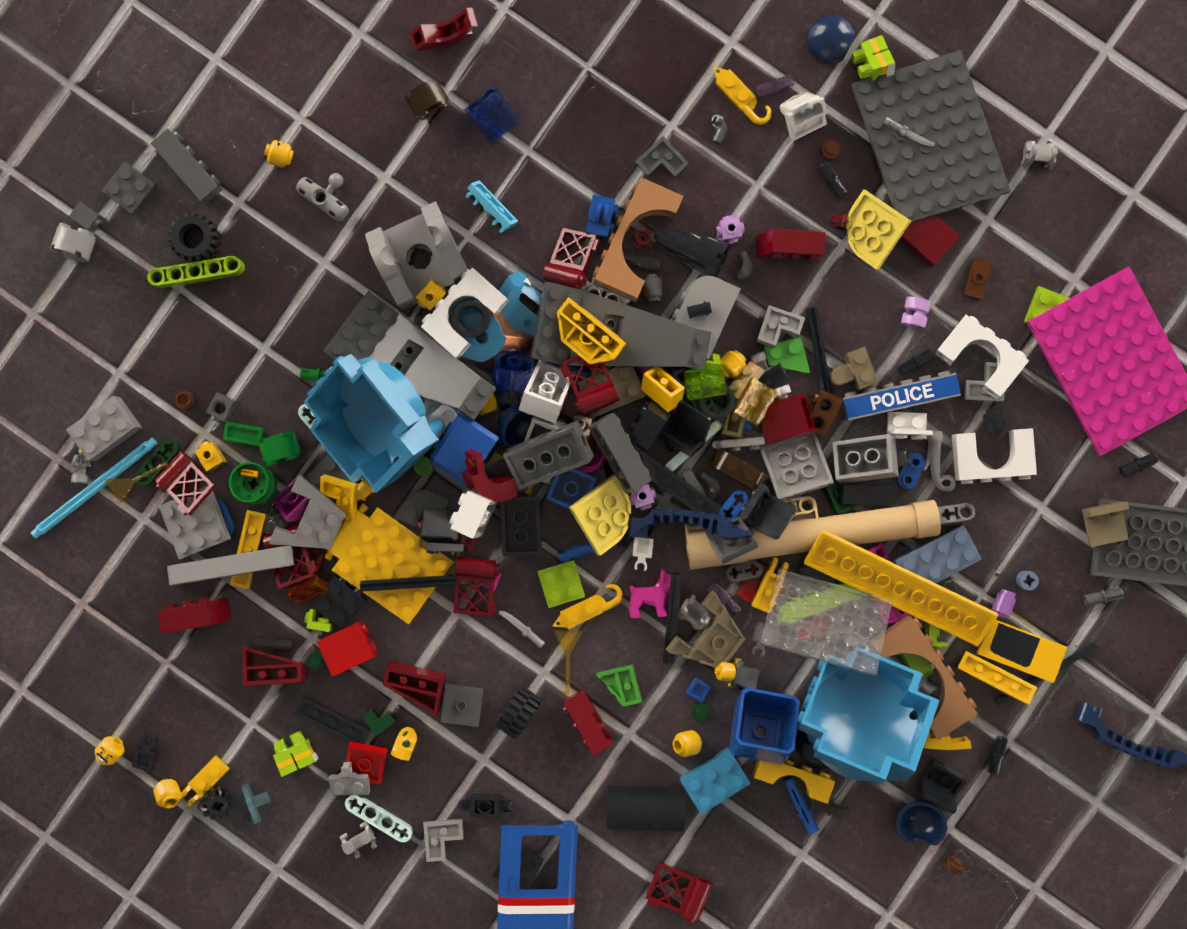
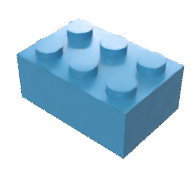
M728 747L679 777L701 815L751 784Z

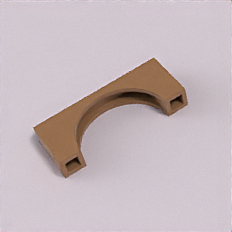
M642 177L639 183L635 182L631 191L634 195L631 200L627 199L623 208L626 212L624 216L619 217L616 223V227H618L616 234L612 232L608 241L611 245L608 250L604 249L600 258L603 262L600 267L597 266L592 276L595 278V285L635 303L645 280L636 276L626 264L622 252V240L628 229L643 218L666 216L674 219L683 199L682 195Z
M908 615L870 641L881 657L888 658L896 654L910 653L924 657L936 667L941 679V696L930 729L939 740L978 715L975 711L977 706L971 697L966 698L964 695L966 689L960 681L956 683L953 678L955 673L949 665L945 667L942 662L944 657L938 649L934 651L931 646L933 641L927 633L925 635L922 633L920 628L923 626L916 617L913 619Z

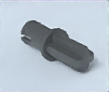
M1121 588L1106 591L1100 590L1097 593L1083 595L1086 607L1101 603L1106 605L1107 602L1124 598Z

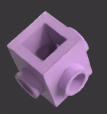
M733 215L723 217V220H720L716 227L717 237L729 244L738 243V240L742 238V234L745 233L743 222H740L739 217L734 218ZM734 226V231H729L728 227Z
M649 484L628 494L630 504L635 505V508L640 507V510L651 508V503H654L653 498H657L654 487H650ZM641 492H644L646 494V498L644 500H641L639 498V494Z

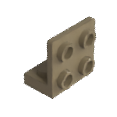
M1115 502L1082 509L1090 547L1128 540L1123 510L1129 509L1128 502Z

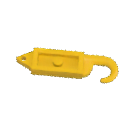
M714 67L715 84L753 123L758 125L766 124L772 115L770 107L768 105L765 106L767 115L764 118H759L753 112L757 104L756 96L730 69L725 70Z
M615 584L606 585V589L612 588L616 591L617 595L614 599L606 602L600 595H593L560 611L561 614L553 626L570 629L617 606L623 598L621 588Z

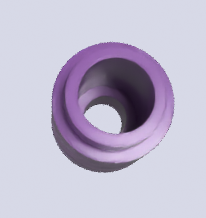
M1001 589L1000 593H997L991 610L995 611L1000 618L1010 617L1016 602V594Z

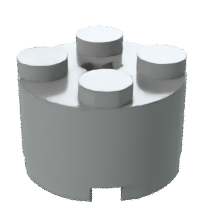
M59 223L50 250L56 254L61 251L64 257L75 261L89 262L96 237L90 235V232L85 229L78 228V230H74L67 224Z

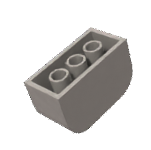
M702 276L696 279L690 286L689 291L683 292L679 304L682 306L680 309L676 308L671 319L696 329L711 332L707 361L713 352L741 289L713 276ZM710 301L712 313L709 316L702 315L689 319L687 306Z

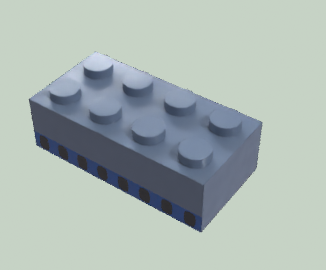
M956 525L939 536H935L891 559L892 563L934 583H938L982 560L964 525Z

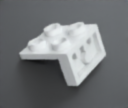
M887 412L886 434L892 435L895 439L911 436L912 440L927 439V436L933 435V431H926L927 413Z

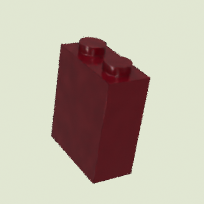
M937 215L911 222L899 240L929 267H932L960 236Z
M806 393L757 407V417L762 424V435L767 444L816 430Z

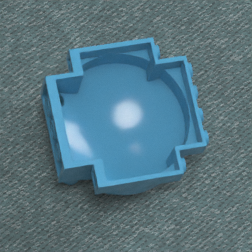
M352 354L346 357L340 356L333 361L334 366L324 372L325 376L316 382L317 386L307 393L308 397L304 403L316 417L313 421L315 424L310 431L351 482L356 483L360 479L365 478L373 490L378 493L401 478L439 440L436 436L443 432L445 424L441 419L437 418L427 422L425 417L426 409L418 392L411 382L392 365L384 361L379 362L374 358L357 360Z
M857 646L853 652L849 651L845 661L827 654L825 660L821 659L818 664L817 670L820 671L818 677L814 676L797 722L800 723L798 730L805 732L809 742L814 744L815 754L813 757L820 759L836 773L853 780L872 781L879 785H882L886 778L890 781L900 779L907 782L916 771L939 703L938 699L917 691L923 673Z

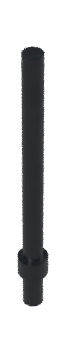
M1093 642L1063 659L1059 671L1097 650V645ZM1034 676L1026 682L1036 685L1044 679ZM1002 694L994 700L999 706L1010 699L1014 700V698Z

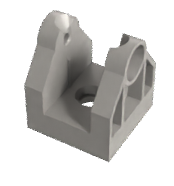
M437 202L420 208L422 214L385 231L379 227L365 234L374 263L396 304L403 311L418 304L417 294L432 278L448 291L454 284L457 285L462 280L461 275L468 271ZM417 247L418 249H425L429 253L432 252L430 264L426 269H418L413 265L409 266L411 255Z

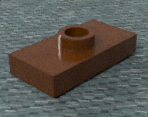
M972 258L963 296L978 300L983 299L992 262Z

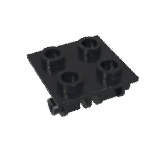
M521 847L520 888L530 889L544 858ZM499 862V864L497 865V867H496V869H495V872H494V874H493V876H492V877H494V878H496V879H498V880H499L500 862Z

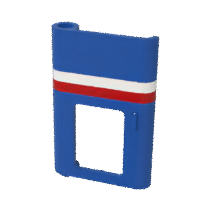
M565 820L563 824L501 826L497 929H574L578 825L574 824V821ZM523 836H559L557 888H520L521 841Z

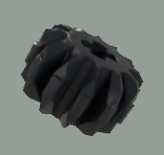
M210 786V792L203 791L205 797L199 798L201 803L199 809L203 811L204 817L209 816L211 820H214L216 816L221 819V814L223 813L228 815L227 809L232 808L231 801L233 798L231 795H228L229 791L227 789L222 790L221 786H218L214 790Z

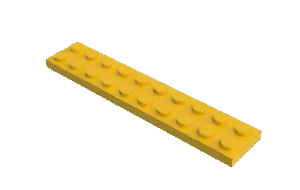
M823 529L804 559V564L977 647L998 617L996 612Z

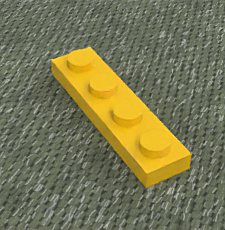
M247 510L237 554L259 551L267 514ZM254 572L231 576L230 585L250 589Z
M967 651L964 652L957 667L958 670L1026 705L1030 704L1038 688Z

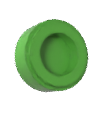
M421 457L414 464L415 472L421 476L431 474L434 468L431 460L427 457Z

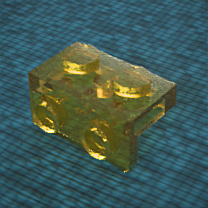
M751 377L732 412L751 423L759 425L764 419L767 409L774 402L777 391Z

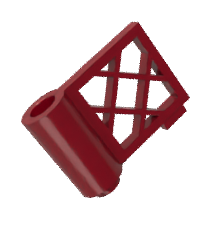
M563 228L550 263H547L544 267V281L581 289L585 286L587 282L585 271L593 251H597L600 243L598 236ZM566 235H573L575 240L566 245L564 242ZM585 239H591L590 244L582 249L580 242ZM577 244L580 251L570 255L568 249ZM566 251L568 258L563 261L557 260L559 254ZM583 255L582 265H576L573 260Z
M579 355L562 362L563 366L560 369L564 378H569L578 402H575L579 413L583 412L585 416L620 401L604 362L597 363L596 367L587 364L585 360L583 362L579 361L583 359ZM573 362L581 364L578 375L570 372L567 365ZM584 366L594 369L591 379L580 376ZM596 372L604 373L607 381L602 383L593 381ZM579 378L589 382L587 389L578 392L576 387Z
M180 451L155 479V486L162 492L167 491L179 504L177 508L185 516L187 514L192 515L217 487L195 464V461L183 451ZM195 470V480H189V474ZM206 482L209 486L203 492H200V483ZM188 484H195L194 493H188ZM180 485H183V493L177 495L174 491ZM187 497H194L193 504L188 507Z
M299 523L285 528V530L296 533ZM272 534L263 537L265 549L285 546L269 544ZM292 546V552H293V554H294L295 550L298 549V548H300V547H298V546ZM302 547L303 554L300 560L293 557L298 562L293 572L287 570L286 567L280 568V571L278 568L273 569L278 590L316 577L315 573L318 570L315 561H311L308 547ZM302 564L307 566L309 574L304 576L297 574ZM283 572L291 573L289 581L282 584L281 576Z
M457 557L453 613L489 617L492 616V613H496L497 601H493L495 576H499L500 564H496V560ZM460 580L468 581L472 587L464 592L460 587ZM482 582L490 583V589L485 594L477 587ZM473 589L481 596L475 602L467 595ZM463 597L471 604L467 609L458 608L459 601ZM484 599L488 604V611L480 610L476 604Z
M659 862L645 899H648V904L658 908L659 905H662L682 914L685 921L694 923L695 921L698 922L701 918L713 884L706 879L695 877L663 862ZM661 868L668 870L672 878L662 882L659 875ZM685 877L690 881L687 887L680 889L676 879ZM674 881L677 891L667 894L663 884ZM661 886L665 896L656 898L651 893L654 888ZM679 893L682 900L680 907L672 905L669 897Z

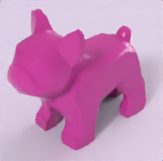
M661 569L660 578L655 585L639 588L630 586L629 613L631 618H640L641 611H639V608L643 603L655 606L658 617L667 616L665 605L669 600L671 575L667 574L664 569Z

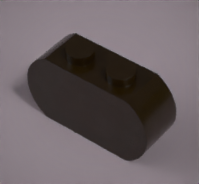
M718 449L709 465L711 468L752 491L758 488L761 483L765 485L769 478L762 471L721 449Z

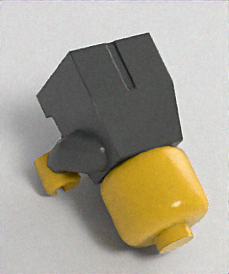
M734 658L732 664L721 662L715 668L717 679L728 682V687L737 689L741 685L756 689L760 670L744 666L742 659Z

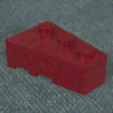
M771 229L756 235V258H789L790 260L806 258V260L814 261L818 260V257L825 255V232Z
M209 597L198 599V603L193 604L192 600L181 602L179 607H177L176 603L164 605V610L157 611L161 634L232 620L228 597L209 601Z
M242 646L243 686L306 683V664Z
M390 661L386 667L383 686L402 697L415 702V705L425 708L432 715L436 716L440 707L447 673Z
M584 688L564 699L563 710L567 716L571 715L577 733H581L585 747L591 751L593 756L613 744L612 735Z

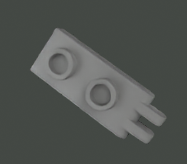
M764 437L714 441L711 447L713 449L729 448V452L741 451V447H748L749 450L760 449V445H765Z

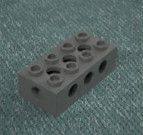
M578 421L512 446L503 454L519 490L588 464L594 456Z

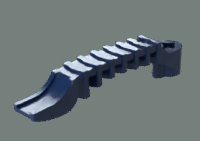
M651 509V512L644 518L629 517L628 529L626 531V536L648 538V530L654 525L660 523L679 524L680 522L681 524L699 525L701 528H708L710 533L716 534L718 532L721 536L728 538H748L755 534V531L737 528L728 517H722L721 514L674 509Z
M1081 701L1074 719L1091 725L1095 733L1094 738L1102 742L1104 741V743L1114 746V748L1124 753L1134 755L1138 759H1144V761L1151 764L1154 763L1162 768L1165 766L1173 769L1178 765L1187 764V754L1174 749L1168 751L1167 748L1158 746V749L1148 746L1146 750L1144 745L1137 744L1136 746V742L1127 740L1126 737L1121 735L1117 736V732L1108 730V727L1100 720L1103 709Z

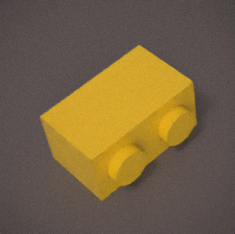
M655 366L643 374L641 390L669 412L677 407L678 402L683 399L685 387L661 367Z

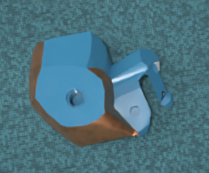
M518 271L507 277L499 291L510 301L498 315L485 306L490 315L489 326L482 335L477 337L463 336L471 346L460 359L490 368L500 367L512 361L533 344L538 316L521 303L519 297L520 294L524 293L540 306L542 294L530 284L528 276ZM465 298L460 300L455 304V306L452 309L451 323L453 312L460 303H463L465 301H477L481 304L483 303L475 298ZM466 308L460 314L461 326L468 331L478 329L483 322L482 314L476 308Z

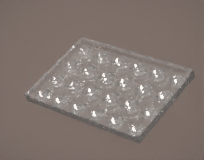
M779 569L760 644L875 676L878 670L893 600Z

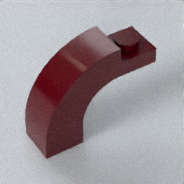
M465 8L447 21L437 24H420L410 34L415 51L433 50L466 39L473 34L472 30L478 25L473 9Z
M473 449L465 451V464L468 469L461 473L466 485L473 492L497 502L506 501L518 496L515 478L503 473L488 479L482 453Z

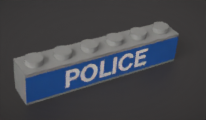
M949 371L938 373V377L935 378L927 375L919 377L920 381L912 382V379L900 381L901 385L894 386L891 383L882 385L881 390L875 391V387L864 389L863 394L857 395L856 391L846 393L845 398H842L844 419L849 421L960 396L961 392L956 373L950 374Z

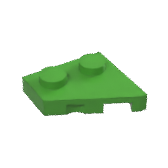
M801 337L779 342L775 348L770 346L763 347L768 366L774 367L781 363L784 369L799 371L805 374L810 373Z
M633 664L596 673L597 677L608 687L607 689L616 696L617 701L623 707L642 702Z

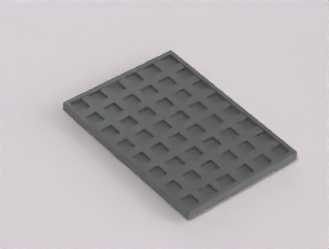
M961 50L897 69L892 76L887 77L884 74L878 76L874 81L868 78L852 83L851 87L892 207L911 220V222L1008 194L1011 191ZM888 117L902 126H907L908 130L935 143V145L932 147L925 146L905 136L902 137L899 135V132L883 123Z

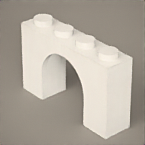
M471 268V270L467 269L468 271L461 275L462 280L448 290L449 295L435 305L436 310L432 314L426 315L422 320L423 325L421 327L457 359L465 353L471 344L454 329L451 323V312L455 304L465 298H475L480 300L494 314L498 315L510 301L474 268Z
M965 315L939 347L935 355L951 366L966 347L973 344H982L989 347L996 355L997 368L982 390L998 400L1029 360L1026 359L1027 357L1023 352L1015 351L1011 348L1009 342L996 337L990 328L981 326L975 317Z
M1033 428L1008 431L1010 456L1006 464L996 470L989 469L980 462L977 456L975 433L951 435L955 481L961 480V484L973 483V479H980V483L992 482V478L998 477L1000 481H1009L1011 476H1018L1019 480L1031 479L1030 475H1037Z

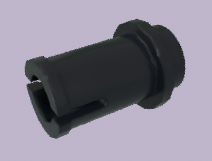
M710 301L687 306L689 319L702 315L709 316L712 313Z

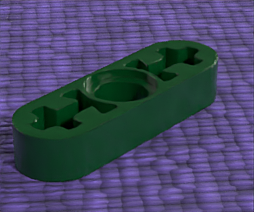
M174 440L163 441L136 472L135 481L141 486L151 485L179 453V444ZM167 445H174L172 447L173 452H168L165 456L159 454L160 452L165 453L168 450ZM156 457L162 460L160 468L153 466V460ZM150 469L152 471H155V474L153 472H150L147 475L148 481H142V473L147 474L150 471Z

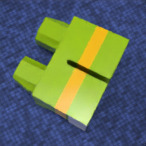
M882 35L860 43V49L852 52L851 59L854 64L864 63V65L858 66V74L861 79L870 77L874 81L880 75L886 74L887 77L894 75L895 61Z
M301 731L290 735L293 743L290 747H287L284 738L273 743L276 752L273 757L281 777L310 765L319 759L310 745L309 738L305 739Z

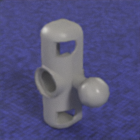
M338 173L331 174L328 179L329 185L326 189H323L308 177L301 178L296 185L297 192L338 222H342L348 215L349 208L334 197L332 193L335 188L343 185V177ZM300 189L305 191L304 195L300 192ZM326 195V199L323 202H318L320 196ZM330 210L335 213V217L329 214Z

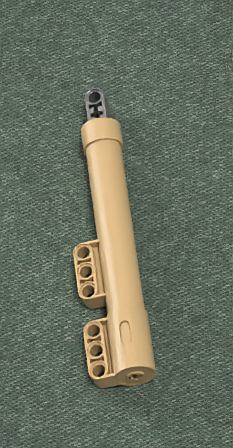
M805 496L785 499L782 501L795 506L797 512L780 538L775 540L753 528L747 527L749 531H755L753 537L758 544V548L725 564H722L706 537L705 532L708 531V528L684 524L689 566L690 570L749 562L751 559L809 552L822 529L854 545L911 537L918 539L939 536L941 527L968 523L974 517L975 509L968 503L937 507L934 500L910 503V505L819 517L816 502L812 497ZM808 503L812 509L806 511L802 508V504ZM730 508V510L727 513L723 512L724 517L729 513L731 514L733 509ZM960 510L967 511L969 517H963ZM943 513L945 514V516H949L947 520L946 517H942Z

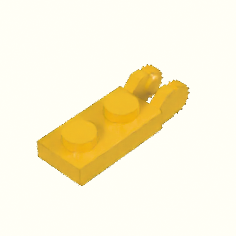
M776 557L772 558L768 571L766 570L751 606L769 614L783 585L784 577L789 567V563L784 562L779 575L774 574L773 572L778 564V558Z
M217 755L214 756L181 792V799L193 789L197 794L187 803L191 807L200 797L204 796L203 791L208 792L210 786L213 787L230 768Z

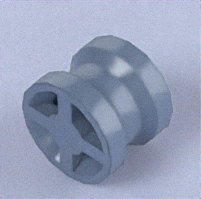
M1021 571L1016 576V584L1023 590H1033L1038 586L1039 578L1034 572Z

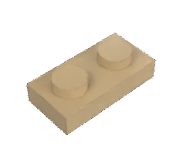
M750 361L744 367L742 373L731 383L729 388L740 402L765 372L761 367Z

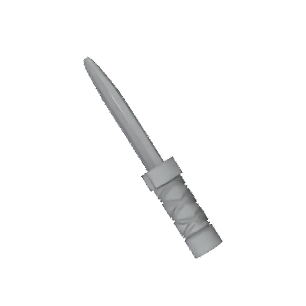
M888 117L883 123L899 132V135L902 137L905 136L925 146L932 147L935 145V143L908 130L907 126H902Z
M499 611L500 615L523 632L522 635L524 637L527 636L539 648L543 646L545 642L533 633L529 626H525L511 614Z

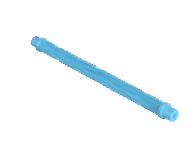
M153 437L148 441H144L135 450L38 524L31 531L32 536L38 538L40 535H44L144 455L153 450L152 448L158 444Z

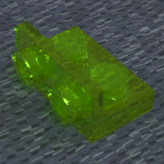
M723 365L704 368V370L684 371L688 400L727 394Z

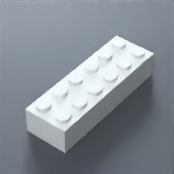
M467 491L466 494L462 493L458 505L461 506L458 512L453 513L449 523L452 524L450 529L474 539L483 535L497 505V501H492L473 491Z

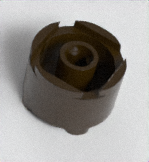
M437 78L433 79L434 83L426 81L411 90L410 97L404 96L414 116L422 121L431 117V112L435 109L441 111L448 106L447 101L449 98Z

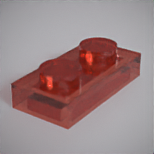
M315 575L290 588L287 597L303 604L328 591L329 583Z

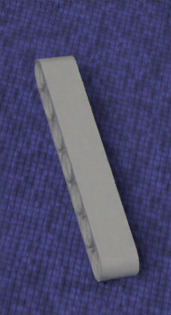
M283 546L167 566L169 586L294 566L292 546Z

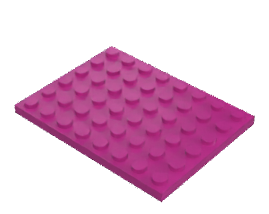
M1130 266L1027 321L1098 456L1106 454L1187 409V373Z

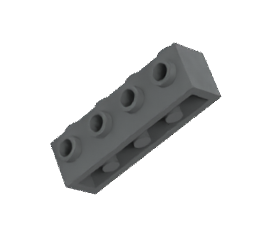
M167 128L150 144L195 196L206 205L222 191L219 186L221 182L214 174L210 176L207 173L208 167L201 159L197 161L194 158L196 153L189 145L185 147L181 143L184 139L176 131L172 132Z
M614 413L605 415L588 426L626 494L635 492L652 481L649 476V470L643 465L640 460V454L634 449L629 435L623 430L620 419Z

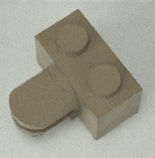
M865 347L844 354L846 364L833 369L830 373V380L834 385L842 386L853 382L856 391L878 383Z

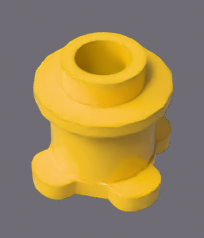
M362 478V481L358 484L357 500L360 501L362 499L366 501V497L371 493H375V491L365 478Z

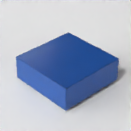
M695 676L685 693L703 703L712 686Z

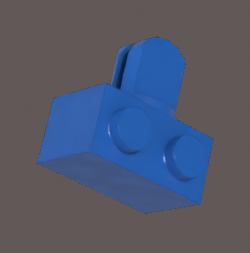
M598 195L592 196L585 233L594 234L598 238L608 240V236L614 230V224L611 223L612 216H616L618 205H615V199Z

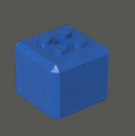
M463 414L458 415L453 423L449 422L444 430L446 432L442 439L439 438L433 446L435 450L431 454L430 460L431 464L468 487L461 473L468 469L465 464V451L473 449L482 453L484 464L488 463L500 445L501 438Z
M746 688L743 690L734 708L729 751L732 755L775 764L784 763L795 750L797 719L800 707L799 700L794 696ZM763 728L765 736H758L755 729Z

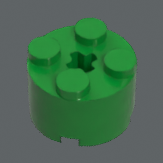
M296 430L258 439L262 458L267 466L282 461V458L288 461L301 456L300 453L302 451Z

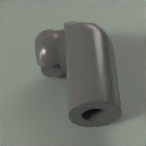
M716 114L711 119L716 130L712 141L720 145L728 127L724 118Z
M747 251L738 254L742 266L736 275L740 280L748 278L753 268Z

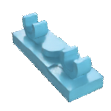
M480 180L471 183L467 187L470 192L466 194V198H470L472 195L475 196L476 200L473 205L480 203L488 214L496 218L492 222L493 226L501 223L500 233L517 224L518 220Z

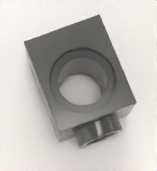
M81 201L69 215L70 218L92 233L101 228L102 221L105 219Z
M217 392L206 413L211 415L210 419L218 423L229 421L238 402ZM224 404L225 411L224 413L219 414L218 407L219 405Z

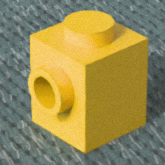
M432 278L417 294V303L422 308L431 310L444 297L447 290Z
M209 441L200 444L198 446L199 449L195 451L206 472H212L227 463L216 442L209 443Z

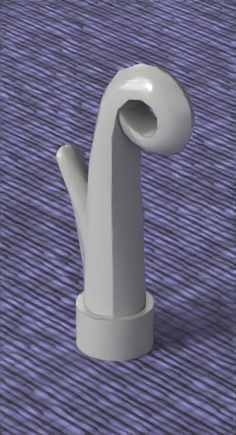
M933 431V435L927 436L928 451L923 471L930 464L934 485L940 491L949 492L954 489L956 481L951 475L940 477L941 440H943L942 431ZM948 479L950 484L949 486H944L942 482Z

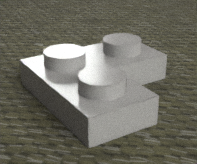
M769 305L756 342L775 348L780 331L798 337L805 317Z
M986 362L984 364V381H965L964 400L1004 401V393L996 400L982 390L983 386L996 371L997 363Z
M463 819L426 821L423 823L426 862L446 860L445 841L464 839Z

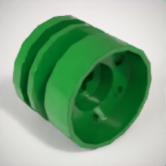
M244 462L231 472L229 488L232 495L238 500L253 505H263L275 496L278 482L275 474L269 468L253 462ZM241 469L259 471L258 478L241 475ZM258 482L259 486L254 487L253 484Z

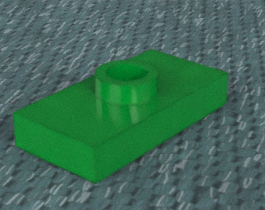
M226 421L222 440L259 447L258 439L263 438L265 428Z

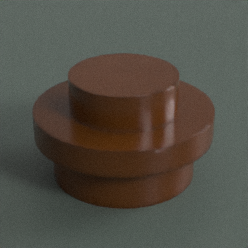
M835 140L825 141L821 148L823 156L827 159L836 158L841 151L840 144Z
M180 391L175 396V404L179 409H190L194 404V396L188 391Z
M948 857L946 859L947 863L945 866L950 872L958 875L959 872L964 871L963 862L957 857Z

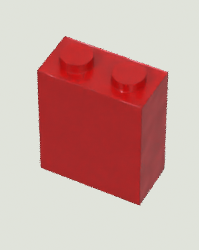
M359 621L316 641L332 677L377 656L378 648L375 642L371 641L368 636L370 631L366 623L363 624L362 621Z

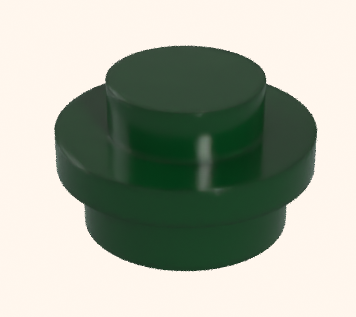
M314 651L307 657V665L312 670H321L326 665L320 651Z
M698 703L692 708V717L697 722H706L711 716L709 706L704 703Z

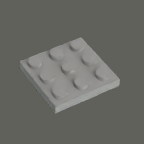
M814 431L760 447L763 461L778 499L785 500L834 484Z
M208 486L200 488V492H203ZM213 491L192 515H183L177 508L179 504L175 500L159 506L178 559L186 558L231 539ZM187 497V506L190 507L194 502V497Z

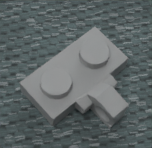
M343 762L341 773L330 775L329 777L331 795H369L371 791L368 774L353 773L351 762Z

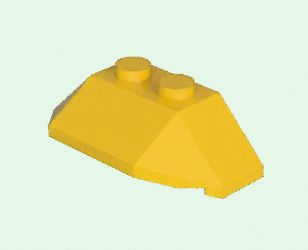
M569 297L557 311L561 341L590 365L615 360L627 345L616 333Z

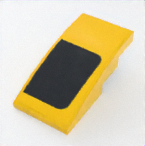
M995 620L981 641L976 654L1054 683L1067 647Z

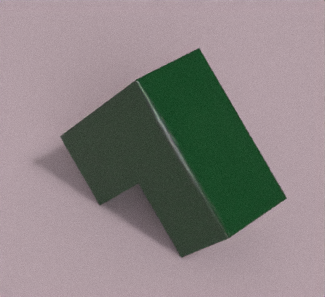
M373 708L362 716L375 736L397 721L391 711L379 717Z

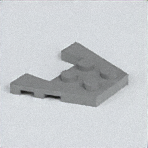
M298 474L291 491L309 498L310 501L296 533L276 526L269 544L331 549L346 512L331 499L323 495L313 484H310L304 476Z

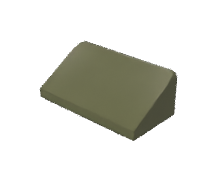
M735 399L733 411L725 417L722 437L741 438L749 401L742 400L740 402Z

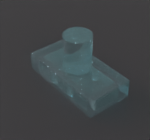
M249 783L241 785L253 823L261 822L257 807L271 802L268 792L253 796Z

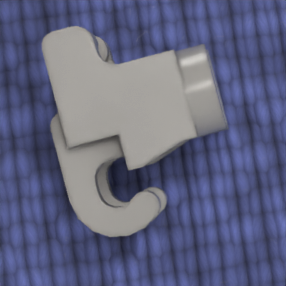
M1035 141L1026 142L1023 149L1021 166L1025 167L1033 163V161L1047 162L1044 163V167L1052 170L1056 164L1057 147L1052 143L1037 145Z
M692 594L689 599L686 598L681 603L678 618L681 620L686 619L695 630L700 631L708 624L712 615L709 613L710 610L696 601V596Z
M366 821L359 825L361 829L365 827V831L350 840L346 839L349 837L347 833L340 836L344 853L350 855L354 851L356 859L361 857L358 848L371 842L373 849L377 847L374 831Z

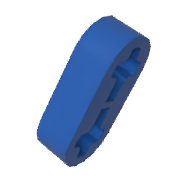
M735 491L721 507L719 514L724 517L723 512L727 513L731 508L733 511L730 515L732 518H729L730 521L737 518L741 513L742 507L748 502L747 494L743 491ZM736 496L737 498H739L740 496H742V501L744 503L742 504L741 502H739L735 507L734 503L736 499L734 497Z

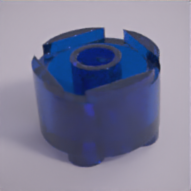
M517 349L502 350L501 354L496 355L491 377L499 391L507 390L520 393L525 391L534 367V361L530 356L527 358L523 355L524 352Z

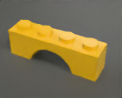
M789 759L782 764L757 760L752 774L754 778L774 784L780 777L786 775L797 776L805 782L807 795L810 798L828 804L835 784L831 774L820 771V774L813 772V768L803 764L802 767L794 765L795 762Z

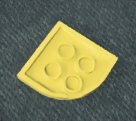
M863 189L848 214L847 221L849 223H846L848 243L859 258L876 270H879L911 223V220Z
M615 475L609 477L569 507L595 553L599 556L618 543L628 529L627 524L629 514H631L630 499Z

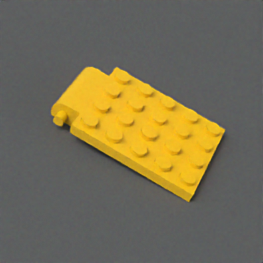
M363 503L359 509L357 508L354 521L343 519L331 549H327L328 551L324 555L328 560H331L334 555L338 557L339 560L332 571L359 590L360 581L444 576L454 563L453 560L438 551V554L426 553L425 549L419 547L420 537L380 508L377 507L370 517L367 516L365 512L369 507ZM436 587L364 591L363 593L407 624H410Z

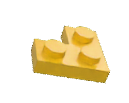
M326 474L321 476L320 492L327 497L337 499L336 504L346 512L344 519L354 521L357 513L358 484Z

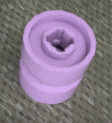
M906 297L904 305L906 312L902 314L900 324L910 328L925 329L927 323L925 314L929 313L931 302L923 298Z

